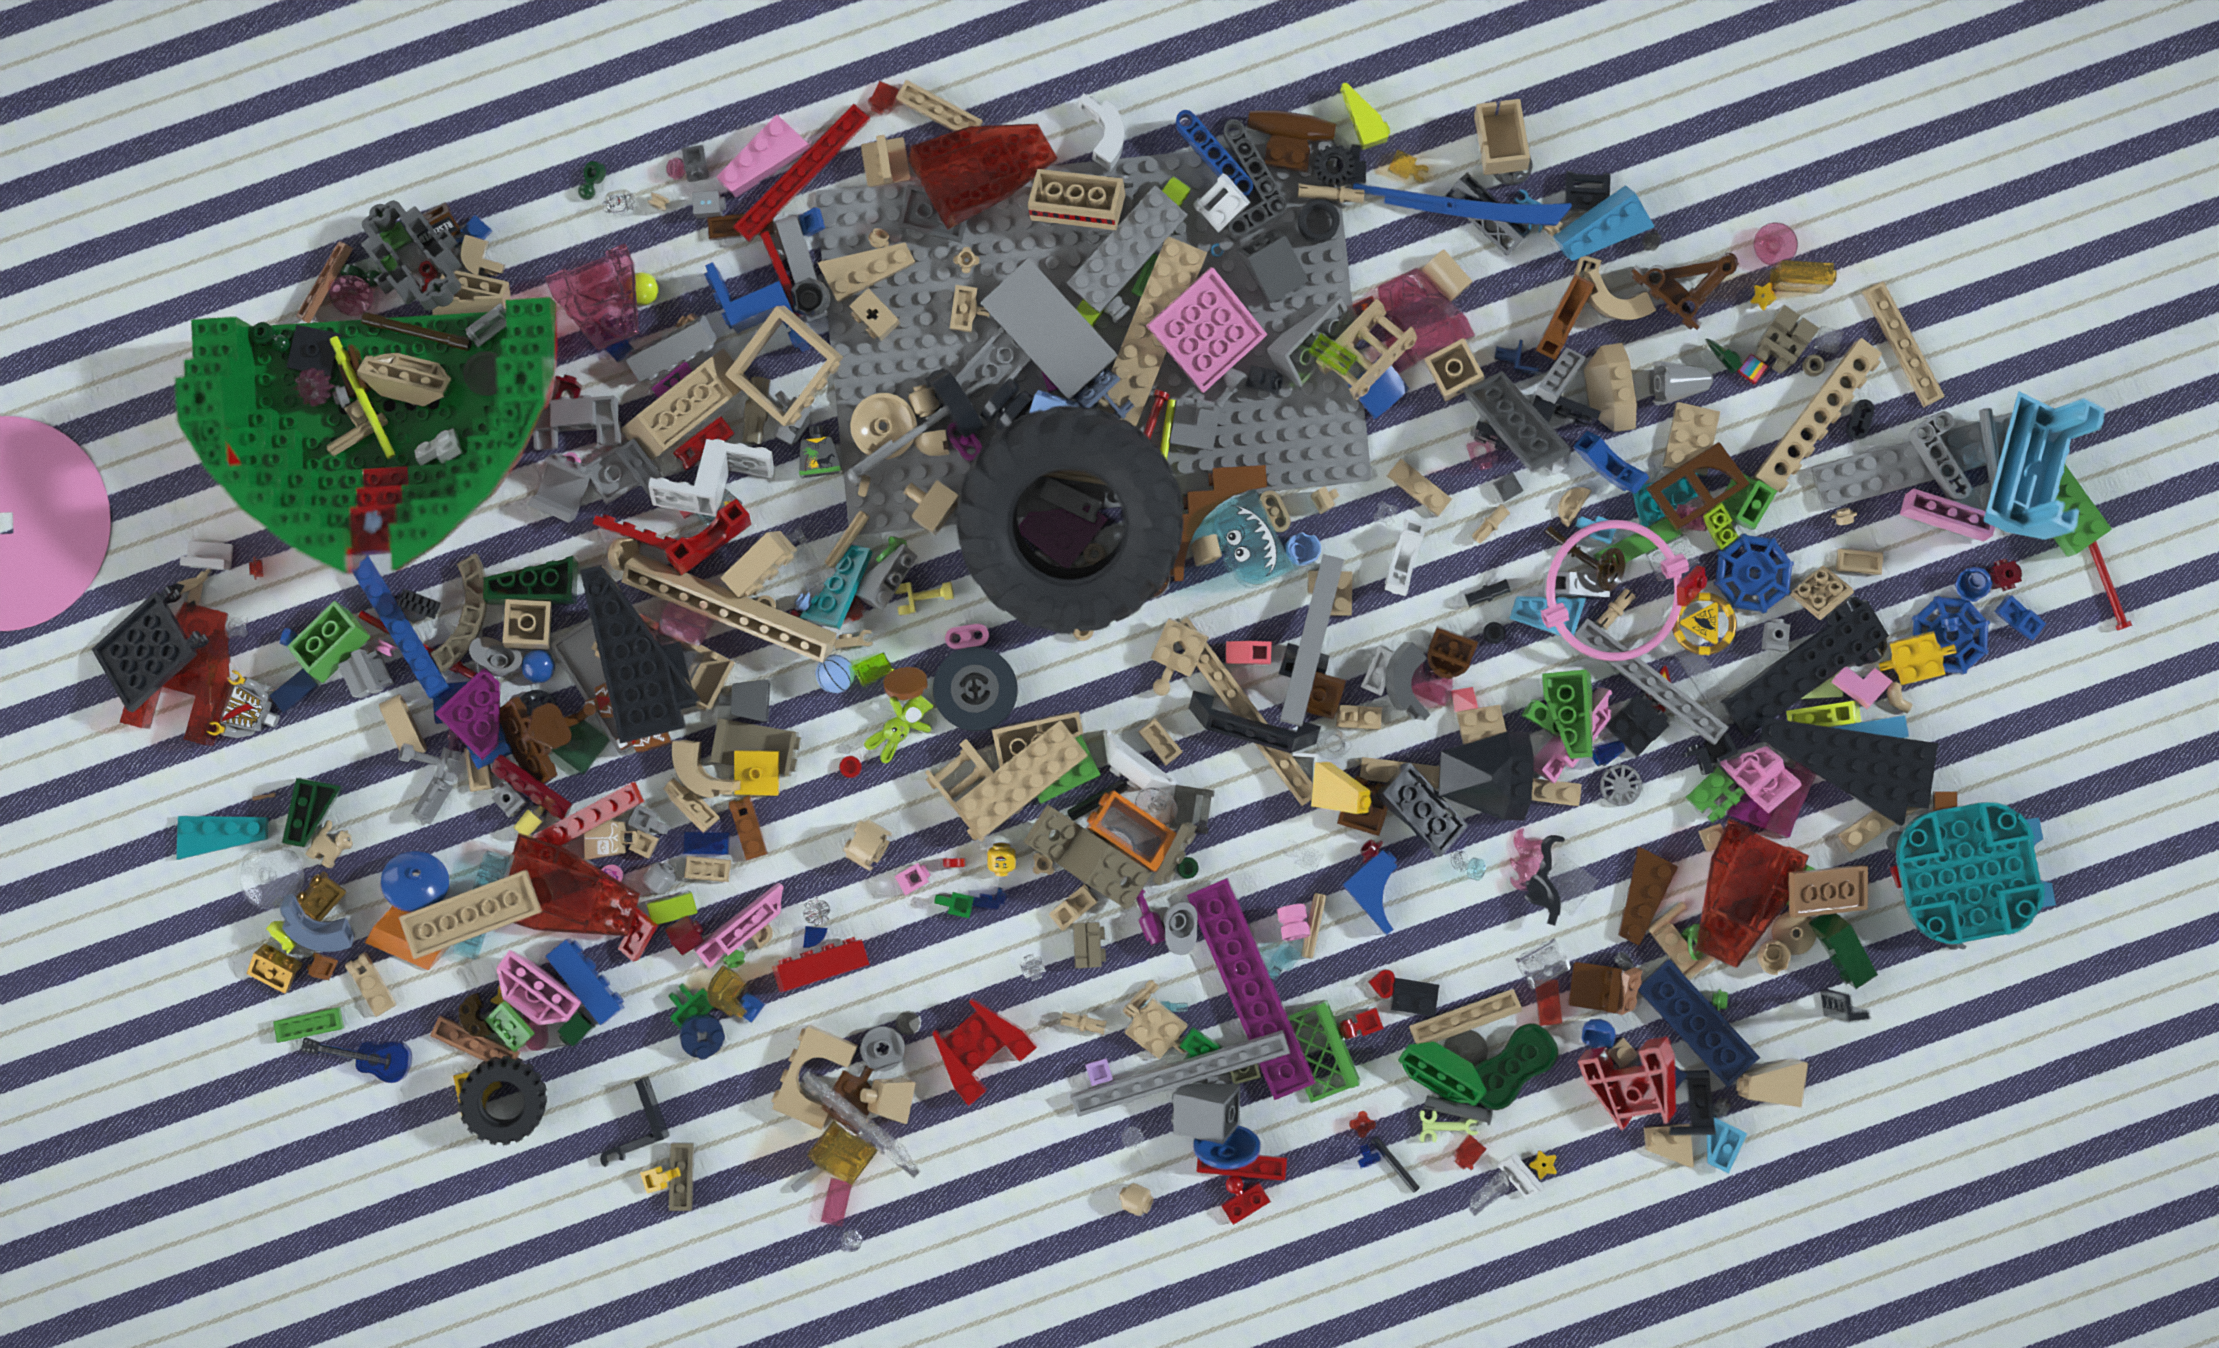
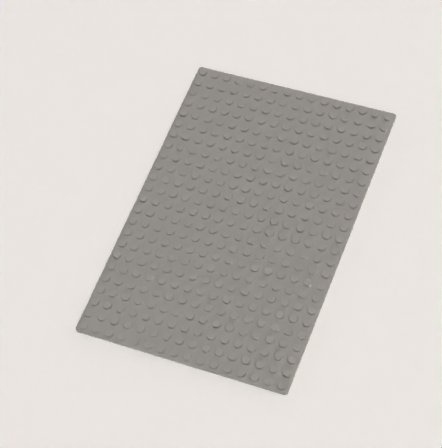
M1334 140L1308 141L1310 155L1307 172L1267 166L1286 199V212L1280 219L1242 240H1234L1229 236V225L1218 233L1204 215L1194 208L1193 203L1198 198L1201 199L1218 182V177L1195 151L1122 158L1117 161L1110 172L1093 161L912 180L875 187L864 185L818 190L815 194L816 206L821 210L825 229L819 232L822 261L878 249L870 244L868 235L874 229L879 228L888 233V246L905 242L916 263L868 287L900 321V324L882 341L878 337L873 339L865 331L868 327L863 322L857 323L850 315L852 310L849 306L866 289L838 303L824 277V285L829 289L828 292L831 296V302L827 308L829 313L830 345L843 356L838 367L839 369L833 375L848 524H851L859 511H863L870 518L858 535L924 528L911 517L919 504L903 494L911 482L925 493H928L936 480L960 495L965 475L969 471L972 462L965 460L949 440L948 455L928 456L920 452L913 442L903 454L895 458L885 459L865 473V475L871 477L865 497L858 496L860 483H852L847 477L849 469L868 456L857 447L850 429L852 414L863 399L877 393H890L902 398L910 405L908 396L914 392V387L926 384V387L930 388L925 378L929 377L932 372L942 368L948 369L955 378L1001 327L989 313V317L976 315L972 323L971 332L951 330L950 322L956 285L977 288V306L984 307L980 302L1025 260L1030 258L1075 309L1083 300L1082 297L1067 285V282L1109 235H1089L1088 227L1032 221L1028 209V201L1037 169L1087 175H1105L1116 178L1118 175L1129 176V179H1133V209L1155 185L1162 191L1173 176L1190 187L1189 195L1180 206L1188 216L1169 237L1207 252L1197 279L1210 267H1213L1268 334L1232 368L1243 372L1247 376L1249 375L1251 365L1276 370L1283 375V385L1278 395L1275 396L1269 392L1249 389L1245 383L1220 408L1213 451L1169 444L1167 461L1174 472L1173 476L1178 483L1182 501L1183 497L1187 496V492L1213 490V486H1209L1208 473H1212V468L1266 465L1267 487L1248 490L1237 495L1260 493L1269 490L1279 491L1369 481L1372 478L1364 406L1359 399L1357 401L1353 399L1348 387L1349 383L1335 371H1329L1325 375L1317 367L1314 374L1299 387L1275 366L1267 351V348L1281 334L1338 296L1342 297L1349 314L1337 335L1331 337L1326 347H1329L1354 322L1341 203L1326 200L1337 208L1340 215L1338 230L1329 241L1324 243L1310 242L1301 235L1298 228V217L1301 209L1308 202L1315 200L1311 198H1297L1298 184L1329 187V184L1325 185L1322 183V180L1318 179L1314 162H1316L1315 157L1319 155V151L1321 149L1324 150L1327 145L1332 147V144H1335ZM1267 143L1255 144L1264 161ZM1243 146L1238 149L1243 155L1250 153L1248 147ZM1224 148L1238 164L1230 148ZM1217 151L1208 153L1211 159L1220 157ZM1336 158L1330 159L1326 164V169L1330 173H1338ZM1257 165L1249 167V170L1254 174L1261 171ZM1230 167L1222 170L1227 176L1234 174V170ZM908 184L972 199L962 243L898 228ZM1246 184L1237 185L1241 192L1248 190ZM1268 184L1260 186V189L1265 193L1272 190ZM1223 188L1207 204L1210 209L1228 193L1226 188ZM1253 188L1251 195L1247 198L1250 204L1241 213L1261 203ZM1279 203L1271 205L1272 210L1276 212L1283 209ZM1314 209L1306 217V225L1313 233L1322 234L1331 227V216L1323 209ZM1259 213L1251 216L1255 222L1263 220V216ZM1235 224L1232 227L1237 233L1245 230L1241 224ZM1273 229L1287 236L1309 280L1301 290L1291 291L1285 295L1282 301L1277 303H1270L1264 298L1237 252L1238 249ZM1163 244L1156 250L1155 255H1159ZM1214 244H1219V247H1215L1213 249V252L1215 254H1220L1222 250H1224L1222 256L1214 257L1211 254V247ZM964 247H969L974 256H978L980 259L979 264L974 265L969 273H963L962 268L953 261L954 256L958 255ZM1145 264L1113 298L1115 299L1117 296H1120L1124 305H1128L1131 308L1130 312L1116 324L1112 321L1110 314L1103 312L1093 326L1094 330L1117 355L1141 299L1132 294V290ZM872 312L869 314L870 319L876 320L878 318ZM1167 352L1136 427L1142 432L1144 431L1155 401L1153 396L1155 390L1168 393V399L1176 400V404L1177 400L1184 401V396L1194 399L1202 397V400L1214 402V399H1217L1227 387L1223 376L1204 393H1201ZM1345 355L1339 361V364L1354 377L1360 373L1359 363L1351 356ZM1116 358L1104 369L1111 371ZM1033 360L1014 379L1020 385L1018 394L1027 391L1034 397L1038 390L1048 392L1042 370ZM1060 390L1050 392L1051 394L1068 399ZM939 398V408L935 410L936 412L944 406ZM1099 400L1091 407L1096 408ZM1168 401L1163 402L1150 438L1151 442L1156 444L1159 449ZM947 414L922 433L946 430L947 432V428L953 420ZM915 415L917 426L927 421L926 417L919 418V415ZM981 416L980 420L984 427L973 434L983 447L999 430L996 428L997 420L990 423ZM880 422L878 427L880 430H885L887 425L885 422ZM958 430L953 433L955 437L962 435ZM970 447L967 449V452L974 454L975 449ZM1040 476L1023 490L1018 501L1017 518L1026 517L1029 512L1062 509L1039 498L1048 477ZM1049 477L1104 503L1102 509L1121 507L1118 498L1108 485ZM958 506L943 526L957 524Z

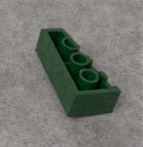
M569 556L558 561L552 560L545 564L528 566L521 570L484 577L483 600L488 605H505L506 599L549 601L551 605L577 604L578 561L574 556Z

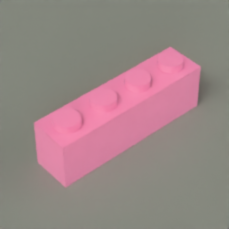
M1914 488L1905 494L1900 511L1901 516L1983 542L1992 537L1995 526L1984 522L1986 511Z

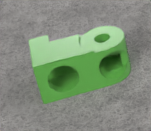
M1531 699L1521 716L1551 735L1558 737L1560 732L1552 717L1550 708L1538 700Z

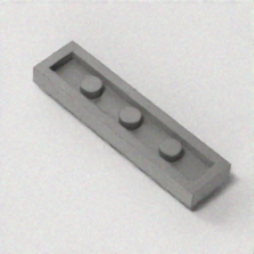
M1566 347L1539 384L1535 394L1555 404L1582 366L1586 357Z

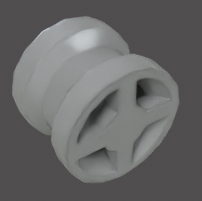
M1117 296L1103 311L1106 314H1110L1112 321L1116 324L1130 312L1131 308L1128 305H1124L1122 298Z

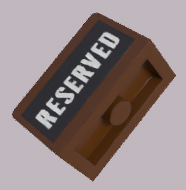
M446 202L422 214L436 234L445 228L452 236L461 233V229L453 218ZM427 228L416 235L423 246H427L433 241V237Z

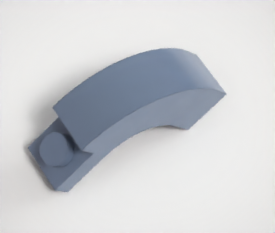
M293 893L284 896L280 907L281 914L285 918L282 929L293 941L308 949L321 952H334L352 947L355 933L346 917L331 922L316 921L305 914Z

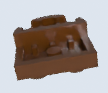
M1436 626L1427 650L1428 663L1432 671L1436 675L1447 679H1453L1464 674L1470 667L1478 641Z

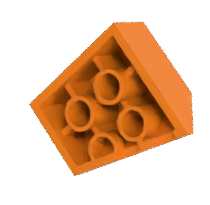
M392 906L372 928L365 943L426 970H430L450 946L413 959L399 917L411 912H406Z

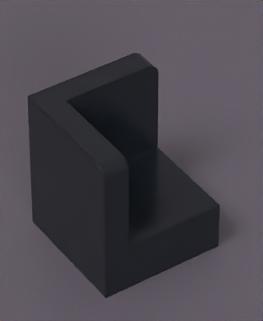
M1724 733L1715 745L1709 741L1703 743L1704 747H1707L1708 754H1712L1715 763H1719L1738 753L1728 733Z

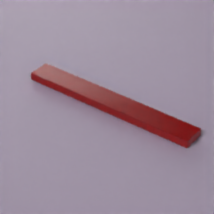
M853 104L748 210L733 228L750 243L870 121V117L857 105Z

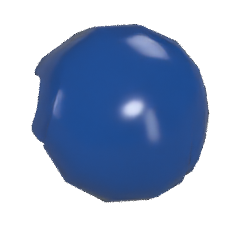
M1974 566L1963 570L1957 577L1955 584L1957 594L1963 600L1976 602L1985 597L1992 588L1990 574L1984 568Z
M534 649L524 656L521 669L527 680L535 684L545 683L554 674L555 662L550 652Z
M1591 1019L1584 1024L1581 1039L1591 1047H1607V1049L1613 1047L1616 1031L1612 1024L1606 1020Z

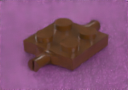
M865 1065L859 1077L853 1076L845 1070L842 1071L821 1107V1110L828 1113L834 1120L827 1131L831 1135L836 1136L841 1125L849 1126L858 1132L861 1129L870 1111H868V1103L861 1101L860 1094L864 1088L872 1089L869 1082H867L874 1071L872 1068Z

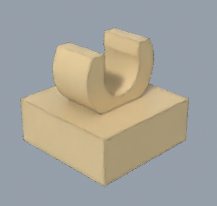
M1324 486L1311 494L1310 497L1321 515L1335 506L1333 500L1339 497L1336 488L1328 492Z

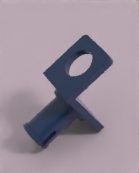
M1519 340V345L1516 349L1496 346L1494 360L1514 362V369L1517 373L1540 376L1539 368L1520 365L1524 345L1523 340Z

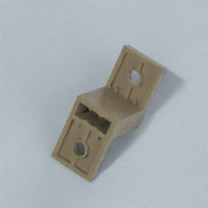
M1048 804L1023 841L1127 910H1129L1152 875V872ZM1055 829V835L1049 839L1050 832ZM1124 877H1127L1126 882L1123 885H1120L1121 880Z

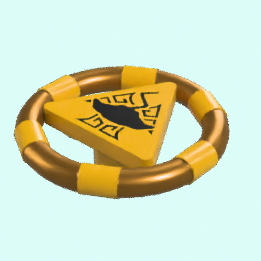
M1699 592L1688 605L1696 601H1711L1714 603L1680 621V617L1686 607L1681 606V611L1672 631L1678 643L1687 651L1698 655H1712L1730 645L1736 633L1737 620L1735 612L1725 599L1713 593ZM1718 605L1724 611L1729 623L1728 631L1719 643ZM1680 625L1714 644V646H1696L1686 640Z

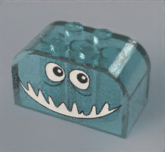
M1255 489L1226 502L1218 509L1213 521V532L1217 535L1220 551L1225 556L1223 563L1227 572L1232 571L1235 579L1241 585L1248 588H1259L1292 572L1293 567Z

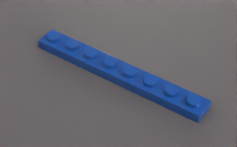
M367 555L360 562V566L353 570V575L424 691L432 699L450 687L405 613L397 605V600L370 556Z

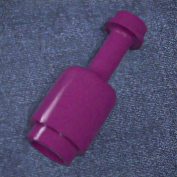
M1142 888L1136 898L1142 912L1138 922L1146 940L1150 941L1152 946L1165 940V928L1159 913L1149 909L1143 895L1146 891Z

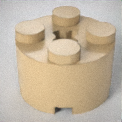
M870 819L865 822L860 820L854 829V832H856L852 841L850 839L847 841L843 851L848 859L871 871L874 868L870 866L873 861L878 863L890 843L886 839L887 836L892 837V832Z

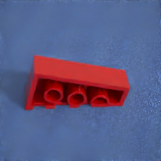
M855 937L842 940L843 945L837 947L834 946V943L821 947L822 951L818 953H813V950L800 953L801 958L792 960V957L778 960L779 965L772 966L779 992H785L869 965L862 939L856 940Z

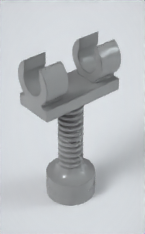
M403 743L398 759L404 762L414 759L437 765L434 776L453 782L456 774L444 770L448 758L460 761L462 753L443 747L441 757L417 752L413 749V745Z

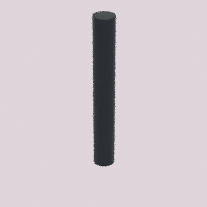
M1375 1136L1370 1142L1410 1190L1415 1193L1420 1186L1379 1137Z

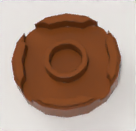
M903 667L893 670L883 680L885 693L893 698L892 696L897 697L898 700H910L923 694V690L928 687L927 675L922 670L914 667Z

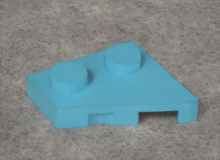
M1714 1117L1716 1134L1706 1135L1707 1163L1729 1174L1748 1133Z

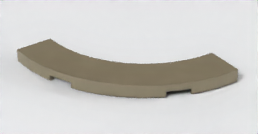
M476 553L457 563L465 591V604H463L462 613L458 621L459 624L454 633L438 649L430 653L441 673L452 668L469 651L470 644L478 637L485 620L487 603L483 600V583L486 574L483 564Z

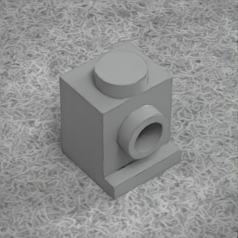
M1774 618L1771 619V622L1764 623L1762 649L1780 652L1789 651L1790 624H1785L1784 619ZM1777 630L1781 632L1780 638L1775 636Z
M501 783L493 790L495 795L492 799L508 817H514L529 803L509 783ZM506 794L510 796V801L507 803L503 799Z

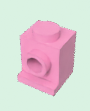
M917 863L894 877L906 896L929 883L928 877L931 875L925 865L920 866ZM914 873L919 876L917 882L911 880V875Z

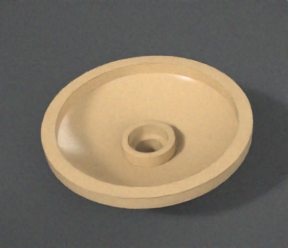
M877 393L863 399L855 408L850 422L851 435L855 444L868 456L888 441L892 440V442H895L907 432L917 427L916 417L910 405L902 398L890 393ZM880 422L886 423L887 427L885 430L879 429L878 425ZM914 439L886 459L895 458L903 454L911 446Z

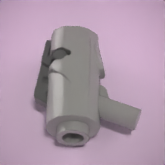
M782 390L775 395L784 406L783 412L785 414L797 399L793 397L790 401ZM810 405L808 408L803 409L800 413L802 415L801 419L797 420L794 425L783 426L778 422L773 433L774 437L791 446L796 444L811 423L808 415L812 406Z

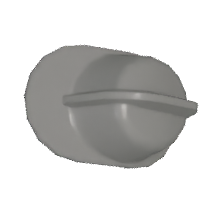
M478 637L470 644L469 652L473 660L484 666L494 676H506L518 669L522 663L521 653L517 649L504 648L502 642L493 638Z
M1187 902L1175 904L1166 911L1163 917L1166 945L1176 955L1188 954L1196 944L1197 911L1193 905Z

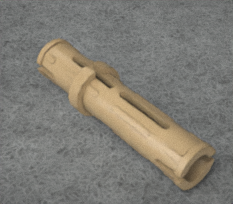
M1298 184L1297 198L1333 200L1342 204L1343 202L1363 204L1364 190L1348 189L1345 186L1338 188Z

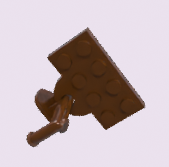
M519 696L509 700L500 707V723L513 750L512 753L518 766L543 784H547L557 777L556 767L548 755L552 749L567 744L571 739L569 727L581 723L587 717L594 715L596 707L592 703H586L579 712L563 717L556 705L548 703L535 708L532 715L528 716L526 706L521 702Z

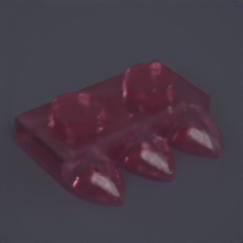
M1423 662L1412 676L1411 687L1413 694L1444 707L1453 688V679L1441 678L1439 680V676L1432 669L1425 674V664Z

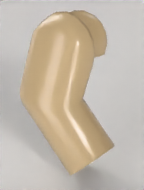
M1892 682L1887 688L1889 703L1901 711L1909 713L1913 704L1902 698L1901 685L1898 682Z

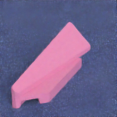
M1599 687L1592 694L1593 741L1611 719V709L1608 708V697L1612 695L1610 689ZM1553 736L1534 757L1533 771L1555 784L1565 765L1573 768L1579 759H1570L1561 736Z
M781 883L774 885L707 936L703 943L694 948V951L709 969L724 953L729 956L781 913L782 890L784 889Z

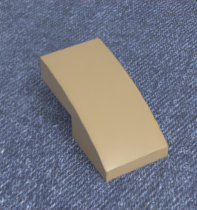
M1084 884L1050 912L1049 916L1063 931L1099 900Z

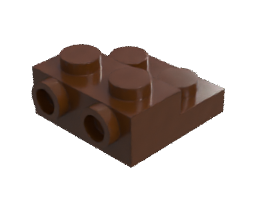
M1355 777L1356 781L1370 790L1371 804L1368 813L1354 814L1340 811L1337 824L1380 836L1388 808L1375 794L1385 784L1377 783L1374 786L1367 784L1368 780L1365 778Z

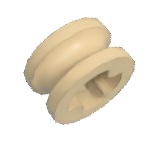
M651 192L652 198L647 203L659 210L665 211V204H668L669 200L657 193Z

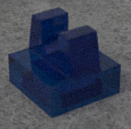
M1368 1144L1359 1147L1363 1157L1357 1160L1360 1170L1381 1162L1379 1153L1371 1154Z

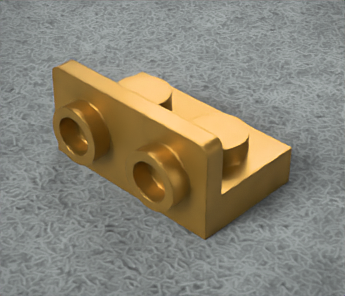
M325 871L320 875H315L309 883V888L305 892L301 891L296 896L305 914L320 922L346 894V890L331 880Z
M263 944L253 953L246 974L286 994L290 990L296 972L302 967L303 963L292 956L278 951L273 946Z

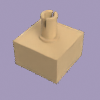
M936 480L928 493H925L912 482L903 493L919 504L911 515L913 520L935 536L956 509L959 502V495L938 480Z

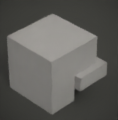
M358 649L351 653L353 658L338 664L352 697L364 698L371 694H377L383 691V688L394 684L379 651L367 654L365 650Z

